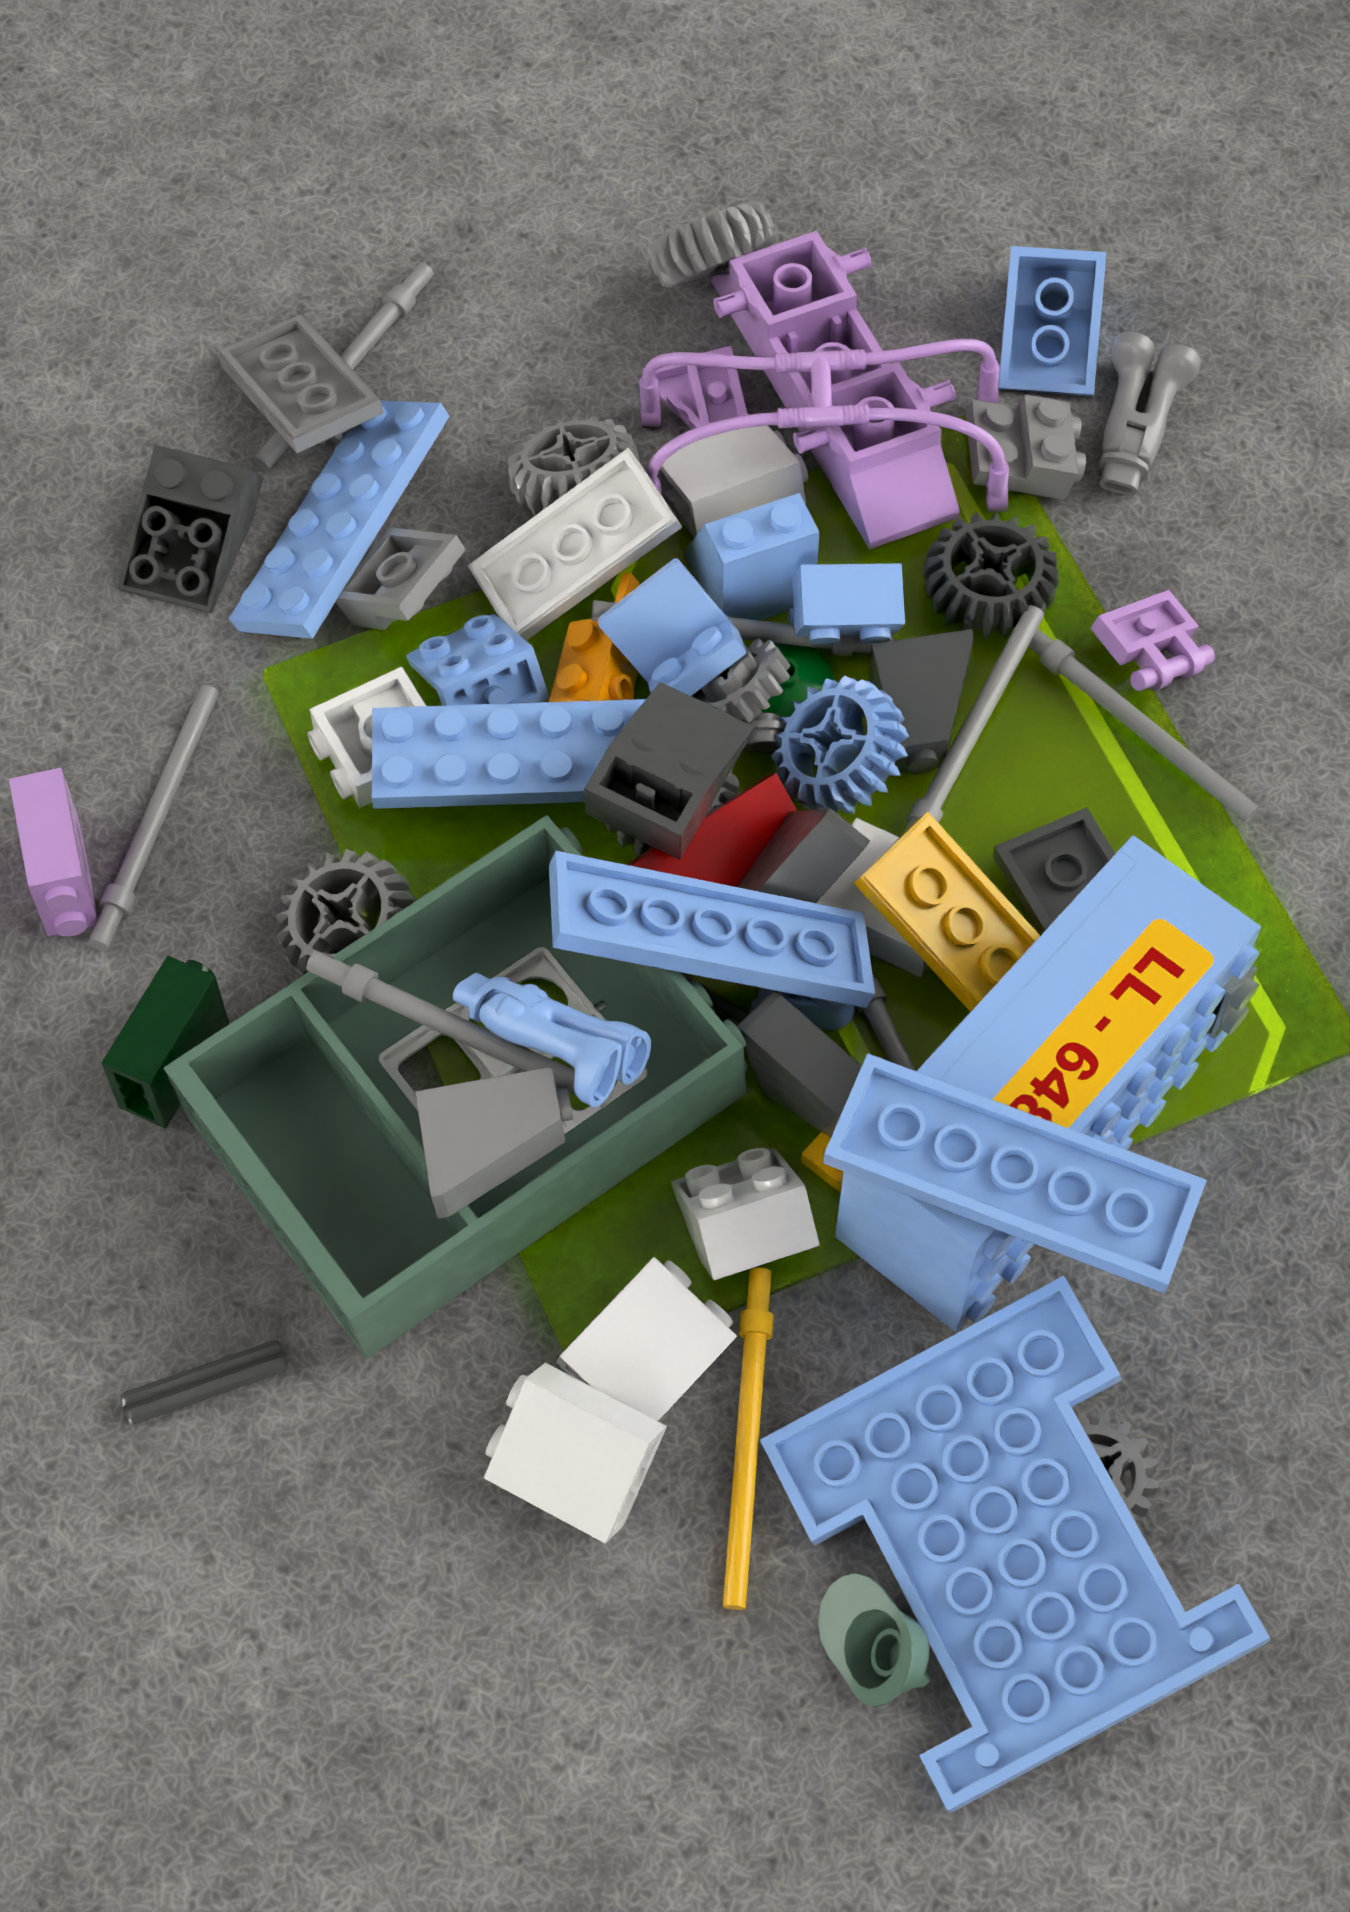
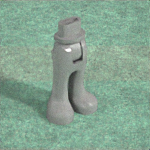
M1131 331L1117 335L1112 343L1111 361L1118 373V384L1115 399L1104 428L1102 456L1098 463V467L1102 471L1099 485L1105 490L1126 496L1136 495L1140 482L1147 479L1149 467L1153 463L1163 440L1167 416L1173 399L1179 390L1192 383L1198 375L1201 365L1200 356L1194 349L1178 344L1166 346L1160 352L1154 368L1144 413H1139L1136 411V407L1152 363L1155 349L1153 342L1147 336Z

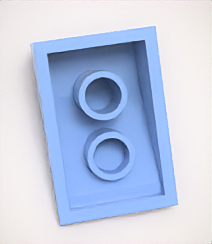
M1011 246L998 390L1094 397L1107 252Z

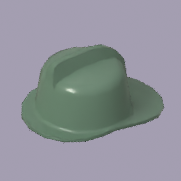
M853 1573L841 1576L828 1587L819 1610L818 1626L820 1640L827 1655L859 1701L872 1707H879L889 1704L899 1694L908 1692L912 1688L927 1686L931 1681L926 1671L929 1660V1642L923 1628L913 1618L900 1612L886 1591L871 1577Z

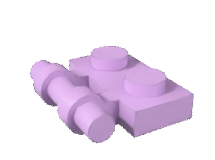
M1170 590L1099 615L1090 628L1120 666L1134 660L1141 669L1133 672L1130 676L1131 685L1137 691L1147 688L1153 691L1169 686L1175 677L1189 678L1203 671L1206 665L1214 662L1215 653L1209 645L1197 647L1191 639L1199 626ZM1166 648L1173 657L1166 659L1160 650Z

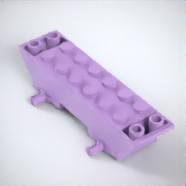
M814 231L729 260V270L711 276V282L720 296L713 299L718 317L723 318L729 314L732 316L755 357H775L776 353L833 350L850 351L864 349L865 353L883 351L858 312L857 294L847 280V274L871 267V257L865 247L839 256L828 248L819 233ZM899 362L865 365V369L831 371L833 406L868 404L869 408H906L930 411V407L950 400L953 401L956 398L955 390L950 380H945L942 383L923 389L908 378ZM764 370L785 408L813 407L811 372L776 373L775 370ZM872 420L869 421V424L797 427L800 432L793 433L796 449H798L800 454L807 450L812 451L869 549L954 520L957 517L959 518L960 510L941 447V429L939 426L908 421Z

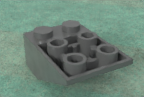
M154 445L117 589L212 613L253 521L263 477L246 467Z
M659 682L611 742L585 786V814L681 860L754 731V726Z

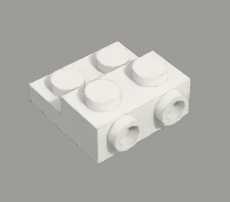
M402 667L309 709L313 730L307 732V736L319 760L327 757L331 759L336 769L330 771V775L342 799L353 796L359 808L372 803V708L426 706Z

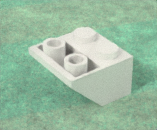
M766 1148L750 1149L741 1153L735 1161L717 1167L714 1165L698 1166L689 1170L685 1177L671 1181L674 1194L698 1257L713 1281L820 1246L805 1184L775 1148L769 1150Z

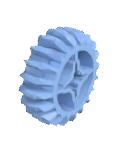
M845 675L839 683L825 678L821 691L807 686V699L804 702L792 700L795 710L790 717H779L786 727L784 732L774 735L779 742L776 744L779 749L770 755L774 764L778 766L775 773H777L788 795L796 802L800 801V804L808 810L831 808L836 813L841 810L844 813L854 814L858 801L862 805L872 806L873 792L877 790L888 793L886 783H884L889 775H900L898 767L894 765L895 761L908 756L905 748L900 744L909 737L906 728L901 724L905 718L902 716L901 710L892 702L893 699L885 691L878 690L871 682L863 679L857 682L854 678H849ZM863 715L866 716L867 735H863L864 727L861 725ZM813 757H815L814 765L818 767L816 778L812 768Z

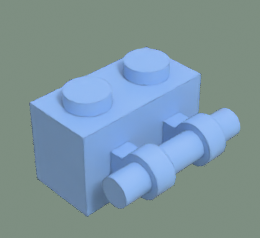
M902 563L800 565L792 576L793 608L788 609V624L794 625L795 637H809L810 643L813 644L836 643L840 641V636H860V642L882 643L891 640L890 635H895L905 624Z

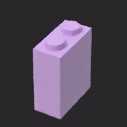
M62 768L9 778L28 888L47 936L58 934L68 937L81 934L87 927L95 926L98 920V913L80 820Z

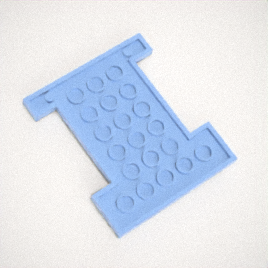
M1065 1276L1052 1281L760 1439L811 1542L816 1546L865 1519L915 1617L925 1631L928 1642L972 1725L971 1728L919 1755L949 1813L960 1809L1271 1641L1240 1584L1227 1589L1187 1612L1182 1607L1071 1408L1118 1383L1122 1378Z

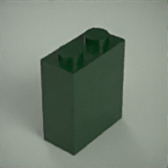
M167 955L101 1062L118 1107L165 1129L180 1107V1102L164 1067L229 1025L216 976L204 964L195 960H187L184 963Z

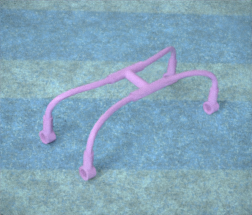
M953 339L865 353L864 349H856L850 351L776 353L775 357H745L692 352L661 354L652 358L646 364L643 375L639 380L642 428L661 427V404L658 380L655 377V373L658 369L670 365L775 370L776 373L811 372L813 407L778 408V412L739 416L694 428L662 446L649 461L646 473L660 494H662L661 483L657 478V474L662 464L671 455L701 439L744 428L778 425V428L869 424V421L872 420L908 421L949 428L966 434L983 444L993 459L989 467V480L986 483L987 513L995 511L1007 512L1009 465L1005 461V455L1000 444L988 432L963 419L931 411L906 408H869L868 404L833 406L831 371L865 369V365L899 362L950 352L972 351L981 354L983 357V361L980 364L979 383H977V400L999 403L998 380L1000 366L996 361L993 349L987 343L976 339Z

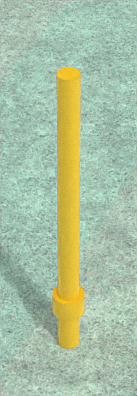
M761 1267L749 1270L746 1310L740 1312L739 1336L744 1338L722 1606L725 1609L734 1610L746 1609L766 1341L773 1337L774 1314L769 1312L772 1271Z

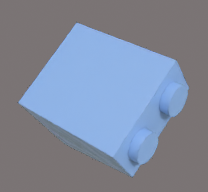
M800 493L704 524L685 549V558L697 582L727 617L762 620L793 608L792 576L800 565H817L820 532Z

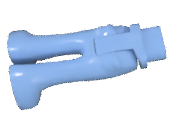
M474 973L461 981L454 989L453 1000L469 1008V1017L477 1022H482L488 1030L498 1037L520 1046L554 1055L570 1064L575 1069V1095L579 1100L594 1108L600 1106L608 1098L616 1080L625 1085L632 1084L640 1076L648 1061L651 1050V1038L647 1032L628 1023L606 1021L580 1012L549 998L546 992L539 989L537 985H520L510 981L511 978L498 976L489 979L479 973Z

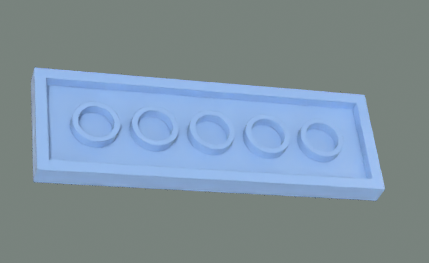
M381 401L383 414L359 424L346 432L230 615L229 620L238 631L314 638L450 417L441 403Z
M646 699L372 708L373 809L585 802L584 788L611 742Z
M555 851L549 864L553 948L864 1008L868 1007L875 995L865 918L862 912Z
M868 1053L826 1148L823 1160L824 1164L1164 1294L1207 1181L1206 1179Z

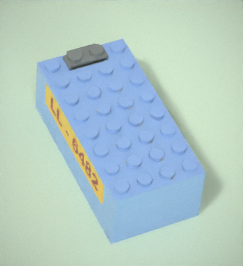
M1132 835L917 1072L1128 1150L1133 1142L1129 1135L1139 1124L1147 1128L1153 1123L1166 1104L1162 1097L1172 1086L1180 1090L1186 1085L1199 1066L1195 1060L1205 1048L1211 1053L1214 1052L1226 1036H1230L1240 1026L1248 1014L1249 1008L1245 1005L1259 986L1253 980L1257 971L1253 964L1260 953L1254 948L1261 926ZM843 1171L835 1237L956 1333L959 1332L969 1319L974 1323L980 1321L996 1300V1296L992 1294L993 1291L1004 1279L1010 1284L1013 1283L1031 1260V1256L1027 1254L1034 1245L1031 1242Z

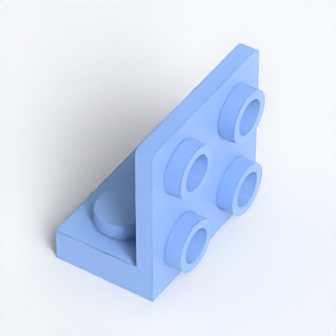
M676 558L668 562L598 618L599 627L647 681L650 693L659 682H662L692 696L747 653L739 630L680 560Z
M495 614L474 617L464 624V628L446 636L429 638L420 644L419 649L406 655L409 665L437 691L442 706L541 703L550 699L533 646Z

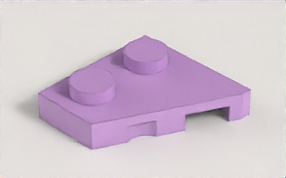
M731 346L704 352L707 354L734 356ZM670 365L658 369L655 373V377L658 380L659 398L691 430L716 421L748 415L736 368Z

